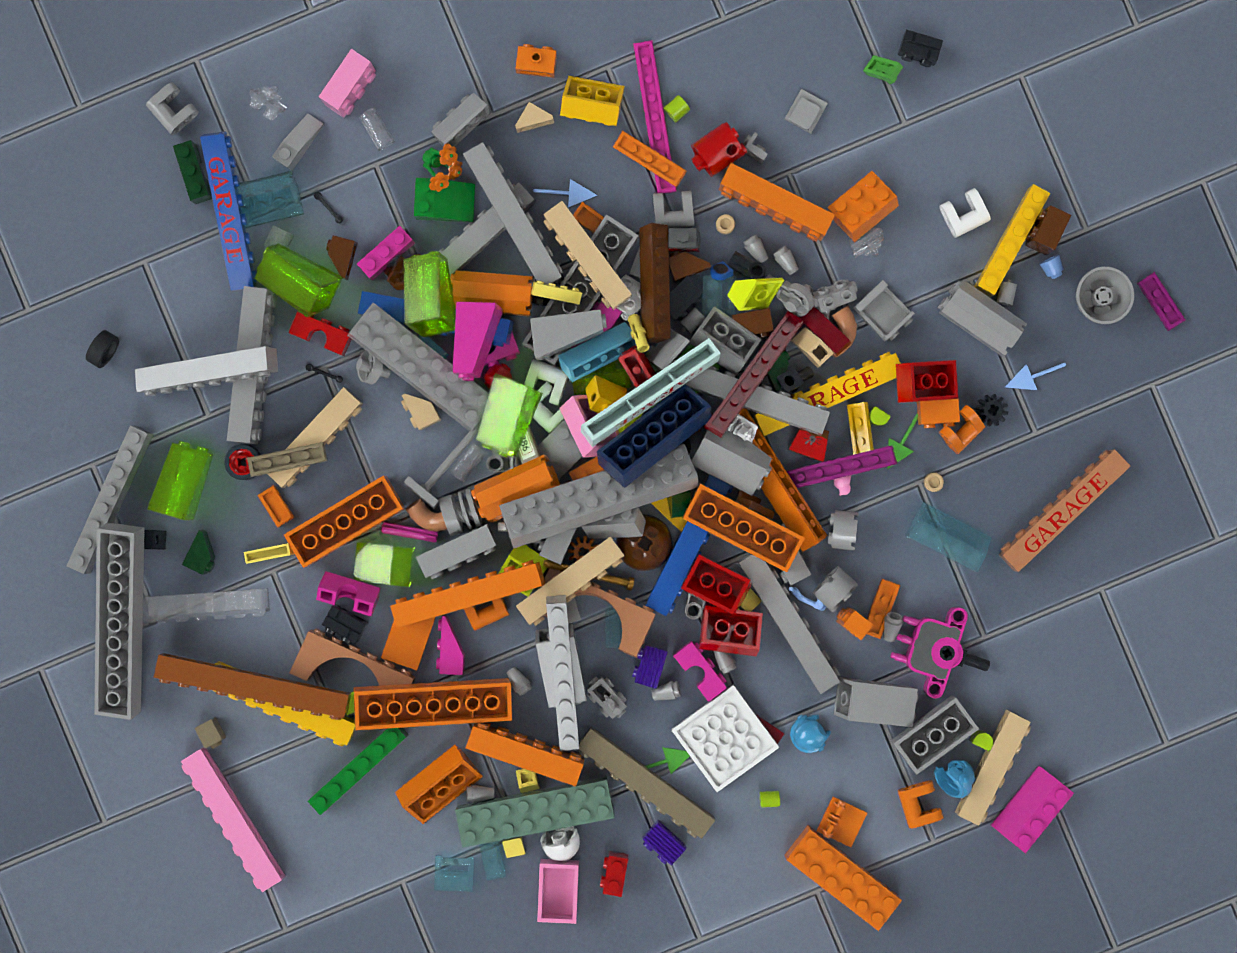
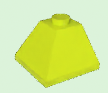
M784 279L738 280L733 283L727 296L739 311L766 309L769 307Z

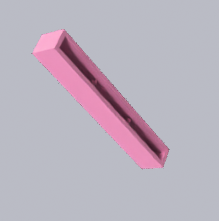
M203 747L182 760L183 771L190 775L193 780V787L196 791H200L203 796L202 801L204 805L210 807L213 812L212 817L214 821L223 828L222 833L224 837L231 841L233 851L238 857H241L246 872L251 873L254 878L253 883L255 887L264 892L280 882L285 877V874L208 750Z

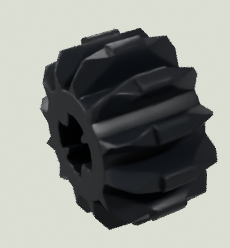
M993 394L991 398L989 395H985L984 400H978L981 406L975 407L976 410H980V413H977V415L983 417L981 419L983 423L987 421L988 427L992 423L998 426L999 420L1002 422L1006 420L1002 415L1009 413L1003 410V408L1008 406L1007 403L1001 404L1004 398L1000 397L997 400L996 394ZM994 407L995 411L989 414L988 410Z

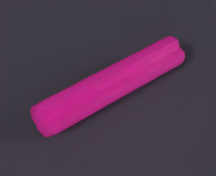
M383 522L381 531L385 534L436 542L438 539V532Z

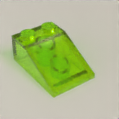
M357 542L353 579L409 587L412 579L414 547Z

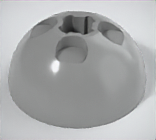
M1098 267L1089 271L1080 280L1076 289V303L1080 312L1087 319L1098 324H1111L1123 319L1131 310L1134 302V289L1131 281L1123 272L1112 267Z

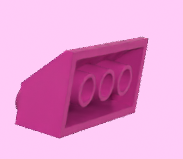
M1038 765L992 822L991 826L1026 854L1074 793Z

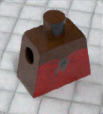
M799 428L787 450L819 462H824L829 431L824 430L820 436Z

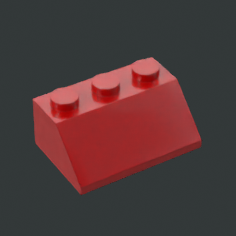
M698 555L681 589L734 615L743 603L752 583L750 579Z

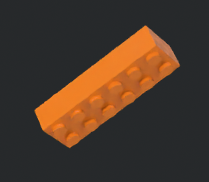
M730 163L719 186V191H721V195L729 199L733 197L739 200L738 203L744 207L751 206L755 208V212L763 216L767 214L773 217L772 220L781 225L785 223L790 226L789 228L797 233L801 231L807 234V238L815 242L823 239L835 214L733 163Z
M382 476L284 534V537L302 567L306 568L406 508L387 476Z
M699 484L682 519L785 572H788L805 539L797 533L702 484Z
M489 722L475 723L466 745V749L575 787L584 765V758H581L582 755L577 752L571 751V753H567L563 750L560 751L559 746L553 745L549 747L542 740H529L527 735L518 732L516 735L509 733V729L498 726L497 729L492 727Z
M808 825L784 855L788 862L877 931L881 929L902 901L898 894Z

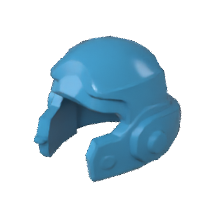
M818 714L810 716L799 715L790 729V737L794 746L804 753L821 752L824 750L825 741L831 734L829 730L825 732L822 725L816 721L819 719Z
M953 760L948 763L946 771H944L943 767L936 766L934 770L936 781L946 794L955 798H964L969 795L975 777L973 768L965 760Z

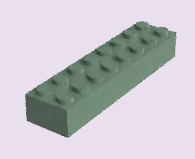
M607 777L577 782L576 787L566 784L489 799L474 804L458 805L455 809L462 848L613 819L615 816Z

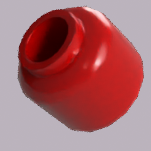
M501 363V365L494 364L485 373L484 384L494 392L503 391L512 380L511 369L504 363Z

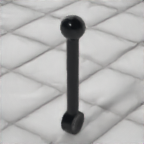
M315 192L314 198L327 208L334 216L336 223H342L343 218L332 210L322 198L320 192Z
M307 364L305 367L307 371H315L335 379L337 383L343 381L342 376L332 375L315 368L312 364Z

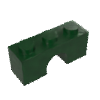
M189 140L174 145L173 149L190 201L194 204H199L211 200V189L201 169L200 163H202L197 144Z

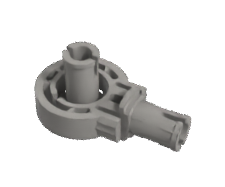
M769 274L766 278H775V277H773L772 275ZM786 280L776 293L777 299L782 301L785 308L796 316L806 315L814 306L813 289L810 285L792 284Z
M364 349L356 364L360 381L373 385L380 376L386 379L389 378L391 369L384 366L382 362Z

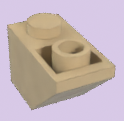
M806 327L791 340L817 368L833 354V351Z
M408 394L402 395L404 400L401 403L406 411H410L412 415L410 420L414 428L418 427L419 430H423L441 421L432 402Z

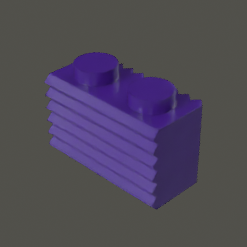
M645 644V647L641 648L638 659H641L639 667L635 666L632 677L635 678V683L657 689L668 651Z
M659 820L642 837L645 841L643 845L649 851L655 850L659 854L657 856L658 859L664 864L668 862L670 865H673L687 849L686 844Z

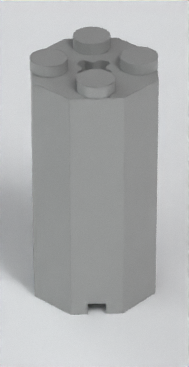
M958 280L949 289L950 296H947L938 305L939 313L1001 357L1005 356L1008 353L1006 348H1012L1027 323L965 280Z

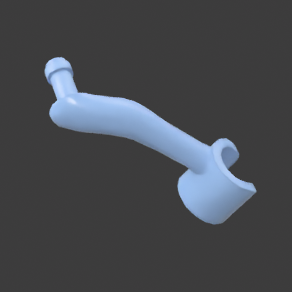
M789 587V591L799 601L809 604L820 611L825 610L826 606L818 599L816 602L803 596L796 587Z

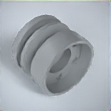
M471 488L466 490L467 499H465L462 491L458 492L459 501L457 502L452 495L439 498L442 516L450 536L463 533V523H466L470 530L474 529L473 520L477 528L483 526L482 518L478 512L480 506L478 501L474 500Z

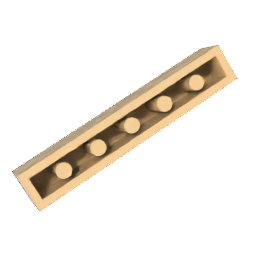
M563 201L543 214L546 219L543 223L549 231L552 229L557 234L555 239L560 246L565 245L569 250L566 253L572 262L575 260L580 265L578 270L584 278L586 276L592 281L589 283L595 293L598 291L603 296L601 301L607 309L611 307L615 310L632 297L625 284Z
M343 387L287 449L324 442V445H330L336 438L335 434L339 430L343 431L348 426V420L352 416L356 417L361 412L363 403L347 388ZM310 465L269 473L268 475L282 488H286V486H292L297 480L295 477L300 472L304 473Z
M609 537L516 605V607L530 626L533 623L537 626L545 620L543 616L547 614V596L566 595V602L568 603L576 597L575 592L580 589L584 591L592 585L590 581L597 577L599 580L607 574L606 570L609 567L613 566L615 568L623 562L624 554L613 539Z
M1005 710L992 736L993 746L990 751L985 750L974 772L975 781L972 784V790L969 795L961 798L955 810L958 816L978 826L981 822L985 821L988 814L986 811L989 805L994 803L996 799L995 793L998 788L1002 787L1005 781L1004 775L1006 771L1011 769L1014 762L1012 759L1015 753H1019L1022 747L1021 741L1024 736L1028 735L1031 726H1029L1030 721Z

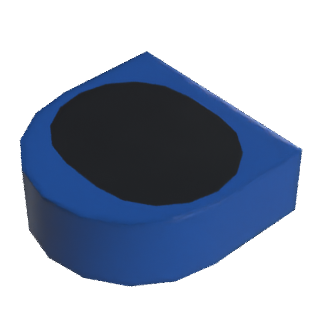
M724 261L713 265L710 269L711 277L715 280H725L733 276V270Z

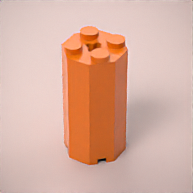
M456 270L455 274H451L450 277L453 293H449V305L456 309V302L496 303L503 309L502 314L531 316V312L528 311V309L532 310L533 298L531 294L532 283L530 282H533L534 278L533 276Z
M543 454L475 485L474 489L471 490V494L474 500L479 503L478 512L481 518H486L491 523L503 518L499 505L561 485L553 465L548 466L547 464L550 461L549 458Z

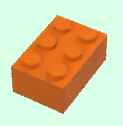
M871 171L827 208L829 212L835 214L833 221L853 242H856L895 210L899 204L895 193Z

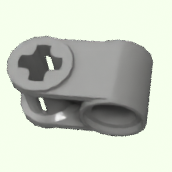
M519 454L492 455L487 459L486 465L491 472L501 473L514 468V459L515 467L521 465V459ZM497 458L500 460L501 465L498 469L491 468L490 462L492 459Z
M688 593L684 608L685 615L693 620L698 619L703 612L706 601ZM692 605L698 607V614L696 616L688 614V608Z

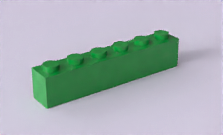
M387 728L307 802L319 815L323 814L409 734L404 728Z

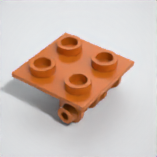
M832 797L816 831L823 834L826 838H832L846 846L852 847L867 812L836 797Z

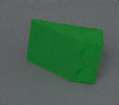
M416 178L414 217L416 220L474 222L475 184L448 180L449 186L437 192L429 188L431 178Z

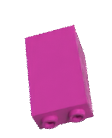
M456 302L453 373L464 381H474V378H480L503 313V309L496 303Z

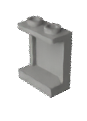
M882 280L853 309L884 341L888 339L892 341L899 334L898 329L902 325L906 327L914 320L912 316L915 313L910 311L887 288L888 285Z

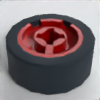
M235 445L225 455V469L231 477L237 480L253 479L255 477L250 475L247 458L259 456L261 453L251 445ZM242 459H246V466L241 465Z

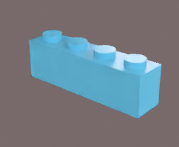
M623 322L558 355L561 369L574 382L617 360L622 352L635 346L636 343L631 337V328Z

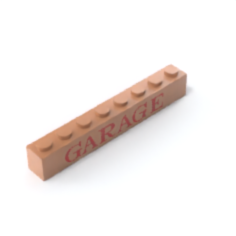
M1115 449L1103 451L1098 456L1099 460L1095 464L1091 463L1085 468V474L1081 477L1077 476L1070 483L1072 486L1068 490H1062L1056 496L1058 499L1053 504L1051 502L1042 509L1044 512L1039 517L1037 515L1029 521L1030 525L1025 530L1021 529L1015 534L1016 539L1002 546V552L999 556L1013 571L1019 572L1131 467Z

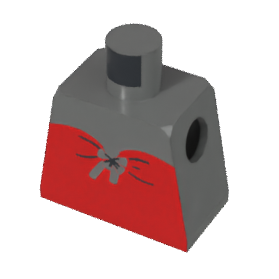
M668 228L669 252H700V232L696 228Z

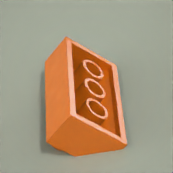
M453 745L399 788L395 794L402 807L424 824L466 791V787L471 786V784L473 785L483 776L468 756L458 746Z

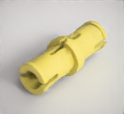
M638 314L630 315L628 322L631 328V337L635 340L637 351L641 353L646 352L650 346L647 342L646 330L642 327L640 316Z

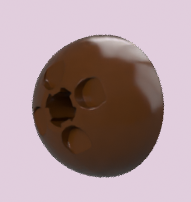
M642 514L646 520L643 536L616 538V545L624 554L622 560L627 566L638 571H650L660 567L668 559L672 550V536L669 528L662 520L652 515Z

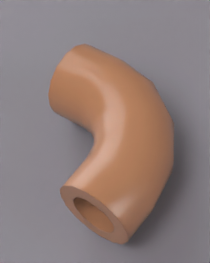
M849 306L832 315L838 329L851 341V344L838 356L852 346L857 334V323Z
M418 499L406 507L410 517L420 527L434 532L447 530L442 512L434 513L430 511L422 499Z

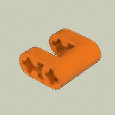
M965 405L959 411L966 423L956 433L946 425L939 431L943 440L956 454H959L986 427L977 413L968 405Z
M503 597L492 600L493 604L478 611L475 606L464 608L474 631L510 615Z
M932 780L923 781L898 790L909 828L921 827L944 818L941 808L921 811L917 797L935 791Z

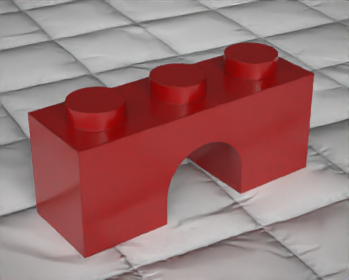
M303 311V314L300 312L296 313L288 332L310 342L315 332L323 331L327 337L324 348L344 357L352 340L347 336L350 331L349 329L340 325L338 328L331 326L332 322L323 318L320 321L314 319V314Z

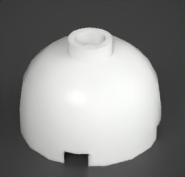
M574 826L556 829V831L551 833L546 831L542 835L540 842L550 859L568 861L579 850L580 837L577 829H574Z

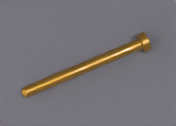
M544 560L543 563L544 567L564 571L571 566L563 563L560 565L550 560ZM606 574L599 579L600 581L625 586L626 590L629 591L632 590L634 585L633 577L625 579Z

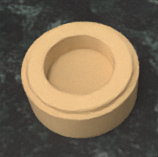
M724 214L717 219L716 229L719 233L729 234L734 230L735 220L732 216Z
M929 473L925 476L923 483L928 491L937 492L942 489L944 480L938 473Z

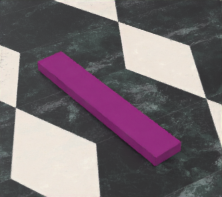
M893 445L786 472L795 486L800 488L895 465L897 460Z

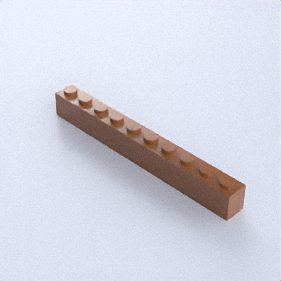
M166 653L158 655L153 677L158 678L161 683L171 684V681L177 682L180 687L189 688L191 685L203 692L214 690L216 694L222 696L233 694L236 699L246 700V698H252L255 703L259 704L270 702L273 703L272 706L278 708L289 706L292 707L291 710L297 712L308 710L311 711L310 714L316 716L327 714L330 715L329 718L334 720H341V718L347 716L352 694Z

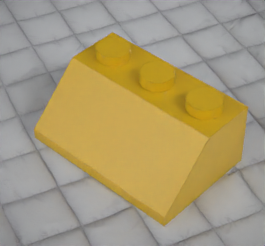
M568 75L562 96L560 116L582 119L587 122L603 123L608 126H617L625 86Z

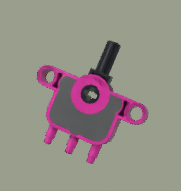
M950 608L945 622L928 617L916 619L910 616H903V622L915 627L911 637L898 634L896 639L909 644L906 655L892 652L890 657L896 661L906 663L907 667L912 671L927 676L923 689L931 698L936 699L943 695L951 668H955L957 665L962 667L964 664L988 671L990 667L989 660L968 654V650L962 649L960 641L968 619V614L963 608ZM959 610L962 617L960 620L955 621L953 614ZM947 649L948 651H950L949 655L945 654L944 656V654H942V650ZM937 684V692L931 694L929 691L930 686Z

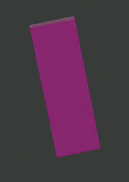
M1155 272L1137 282V285L1167 331H1170L1186 320Z

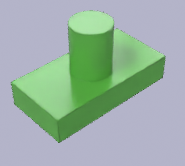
M873 55L863 71L868 76L884 80L888 84H893L897 80V76L903 66L899 62Z

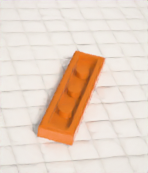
M624 131L621 132L613 145V148L675 187H678L687 172Z

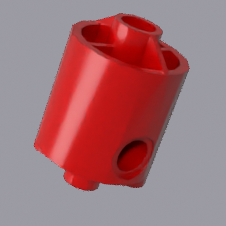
M727 122L722 123L691 144L695 154L691 160L699 172L705 169L713 177L728 167L730 163H734L747 153L745 146L737 140L739 134L734 127L731 128Z

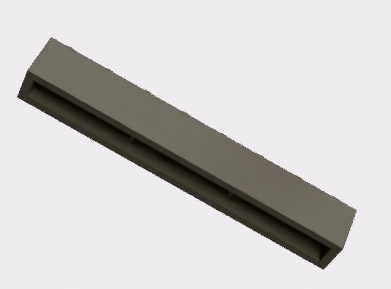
M592 726L579 742L580 750L578 752L585 758L591 757L595 760L594 764L602 770L606 768L610 771L609 775L617 781L621 779L626 783L625 787L633 793L636 790L641 794L640 798L648 804L650 802L655 804L657 811L663 815L666 813L672 817L671 820L679 827L681 825L685 826L688 829L687 832L694 838L698 836L702 839L715 822L713 815Z

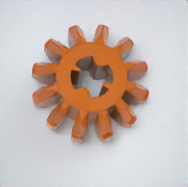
M584 536L583 543H581L580 538L577 537L578 545L574 542L570 543L575 550L568 549V553H574L573 556L569 557V560L576 558V561L583 557V555H579L581 547L589 549L590 552L598 544L592 547L593 538L589 543H586L587 536Z

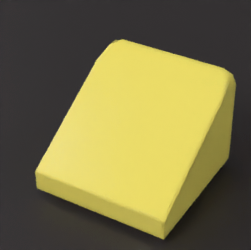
M750 588L740 606L745 611L751 612L762 601Z
M526 769L516 770L521 793L539 789L538 778L535 772Z
M522 836L502 840L506 858L526 854Z

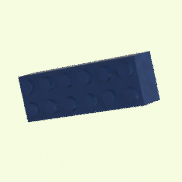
M684 384L597 451L599 465L626 488L703 427L712 417L711 406L689 386Z

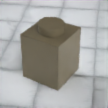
M216 717L194 728L204 748L211 746L214 749L222 744L221 740L226 738Z

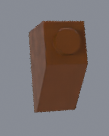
M333 235L332 240H328L326 250L340 276L344 280H348L358 243Z
M680 251L669 254V269L674 282L711 268L709 262L687 252L680 253Z
M770 308L731 315L733 320L754 335H758L759 338L768 337L774 331Z

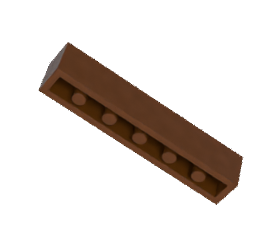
M650 223L639 228L641 324L646 330L647 342L660 343L671 339L668 225Z

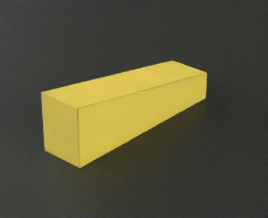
M289 543L244 552L246 564L294 555Z

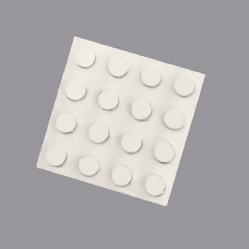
M734 684L671 729L716 792L779 748Z

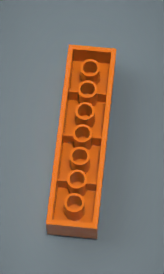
M508 678L353 687L355 730L512 721L511 682Z

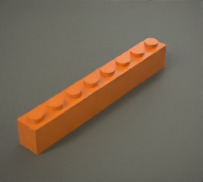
M743 408L739 415L756 424L747 409ZM758 428L752 444L772 458L769 464L772 469L767 478L763 476L764 482L761 488L774 507L775 512L785 524V527L805 538L800 547L803 552L821 542L828 535Z
M533 560L523 562V567L515 569V565L503 568L504 572L497 574V571L486 573V577L482 579L475 576L468 578V583L461 584L458 581L449 584L450 588L444 590L442 586L431 589L432 593L427 595L424 592L414 594L413 599L407 600L406 597L396 599V604L390 606L396 628L543 586L546 582L540 562L534 563Z

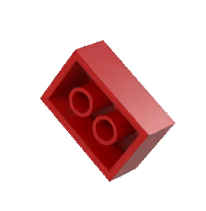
M956 360L896 364L898 403L958 399Z
M705 605L702 613L699 649L756 657L760 650L763 613L737 610L732 615L718 607Z

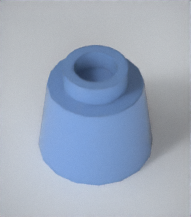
M1059 254L1039 263L1047 277L1051 276L1052 279L1061 276L1064 270Z

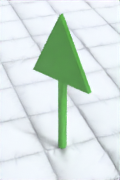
M918 413L900 444L890 438L888 440V446L893 445L897 463L914 452L903 445L918 420Z
M662 747L666 759L646 765V767L649 769L667 763L672 774L690 755L684 750Z

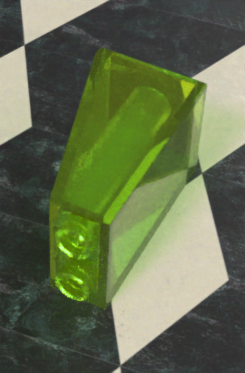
M279 243L268 246L264 250L263 259L257 267V274L255 276L258 282L306 317L330 308L343 278Z
M431 251L424 255H413L411 258L404 259L405 324L422 337L455 331L456 312L448 259L439 251Z
M495 373L476 440L482 442L481 446L489 450L497 449V454L508 458L509 455L516 457L543 393L512 378Z
M180 440L179 443H172L147 509L181 520H194L213 458V454L208 453L209 449L197 446V449L191 448L190 443Z

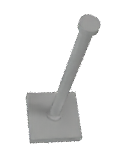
M493 403L474 429L468 432L425 484L422 483L420 486L408 476L404 481L405 485L435 510L440 504L430 494V489L496 411L499 412L501 408L496 403Z

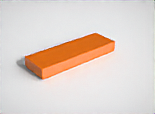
M881 579L867 616V620L873 624L867 633L868 635L881 639L884 631V617L891 612L900 585Z

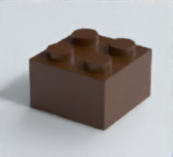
M1051 205L1046 209H1042L1034 222L1036 223L1034 228L1030 230L1026 237L1028 241L1025 246L1044 255L1055 251L1072 215Z

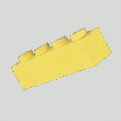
M539 280L533 282L531 294L534 296L580 305L582 292L578 288L568 289L564 285L558 287L554 283L544 284L543 281Z

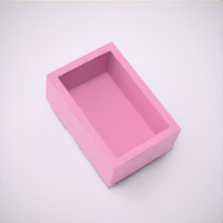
M351 49L319 95V98L328 108L344 118L346 114L349 115L353 111V104L363 96L366 85L374 80L376 76L375 68L369 60Z
M574 395L559 408L583 458L597 456V451L619 434L617 430L594 447L589 444L581 433V425L598 413L590 409L587 395Z
M540 860L537 922L576 924L579 860Z

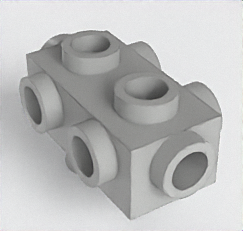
M848 279L839 280L831 286L817 289L812 293L814 298L813 307H817L829 320L831 310H835L838 306L857 299L855 293L858 291L856 283L854 281L850 282Z
M595 676L588 683L590 687L587 688L589 692L587 696L593 703H599L601 706L600 711L605 717L610 716L612 719L615 717L620 718L626 712V697L620 691L618 693L614 691L612 687L615 685L608 677L604 679L601 676L598 679ZM599 686L604 687L603 693L597 691Z

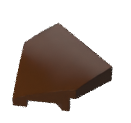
M400 254L395 265L384 270L388 277L387 282L396 290L410 289L425 258L421 254L407 258Z
M742 490L738 491L736 501L739 504L773 519L775 512L760 505L762 499L754 495L751 496Z

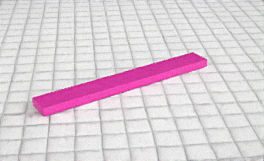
M651 40L633 43L649 145L651 149L672 161L653 42ZM654 174L657 193L667 194L677 191L675 186Z

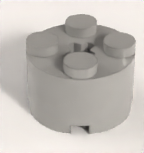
M835 510V513H831L830 525H833V533L829 532L828 544L832 545L831 548L855 551V547L851 546V543L856 542L858 520H854V516L858 517V512Z
M837 566L815 588L813 594L831 612H834L840 606L841 601L845 602L852 595L851 592L858 584L842 568Z

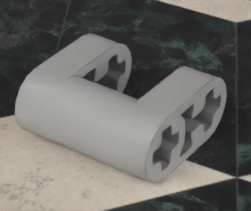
M174 82L164 86L146 103V107L171 135L181 131L199 113L193 104H188L177 114L167 105L180 92V89Z
M691 190L681 191L683 210L664 212L663 194H653L655 223L668 225V228L693 227L694 214Z

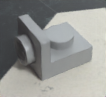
M755 132L753 136L748 135L743 145L747 149L746 154L762 164L768 154L765 152V148L758 144L756 146L753 144L758 136Z

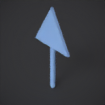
M571 179L569 191L533 189L535 193L569 195L568 207L597 196Z
M1066 363L1031 375L1026 364L1005 388L1037 390L1033 381L1034 378L1065 367Z

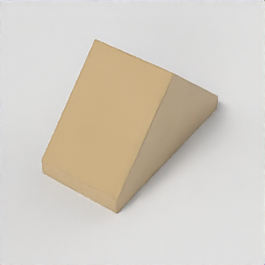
M529 102L515 126L517 133L553 124L554 119L553 115Z

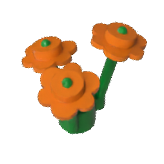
M445 144L440 151L431 147L423 154V167L433 176L429 184L431 190L440 192L449 186L448 180H455L461 175L462 162L457 160L458 154L456 153L455 146ZM442 165L448 169L449 173L448 175H444L443 172L436 174L432 168H438Z

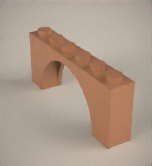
M549 568L545 582L548 583L563 571ZM591 582L592 585L586 590L582 591L580 589L575 592L576 596L590 595L601 598L616 610L622 623V639L619 651L637 658L655 620L656 614L653 613L654 610L644 605L642 608L636 606V602L629 598L623 600L614 591L608 590L605 592L600 589V585Z
M317 628L308 631L289 672L308 681L316 669L324 662L333 658L346 657L365 664L374 673L379 686L413 684L416 678L412 675V671L402 668V670L397 669L394 663L387 660L382 662L377 659L378 656L367 652V654L362 653L359 647L352 644L347 646L342 643L343 640L334 636L329 638L325 636L324 631Z

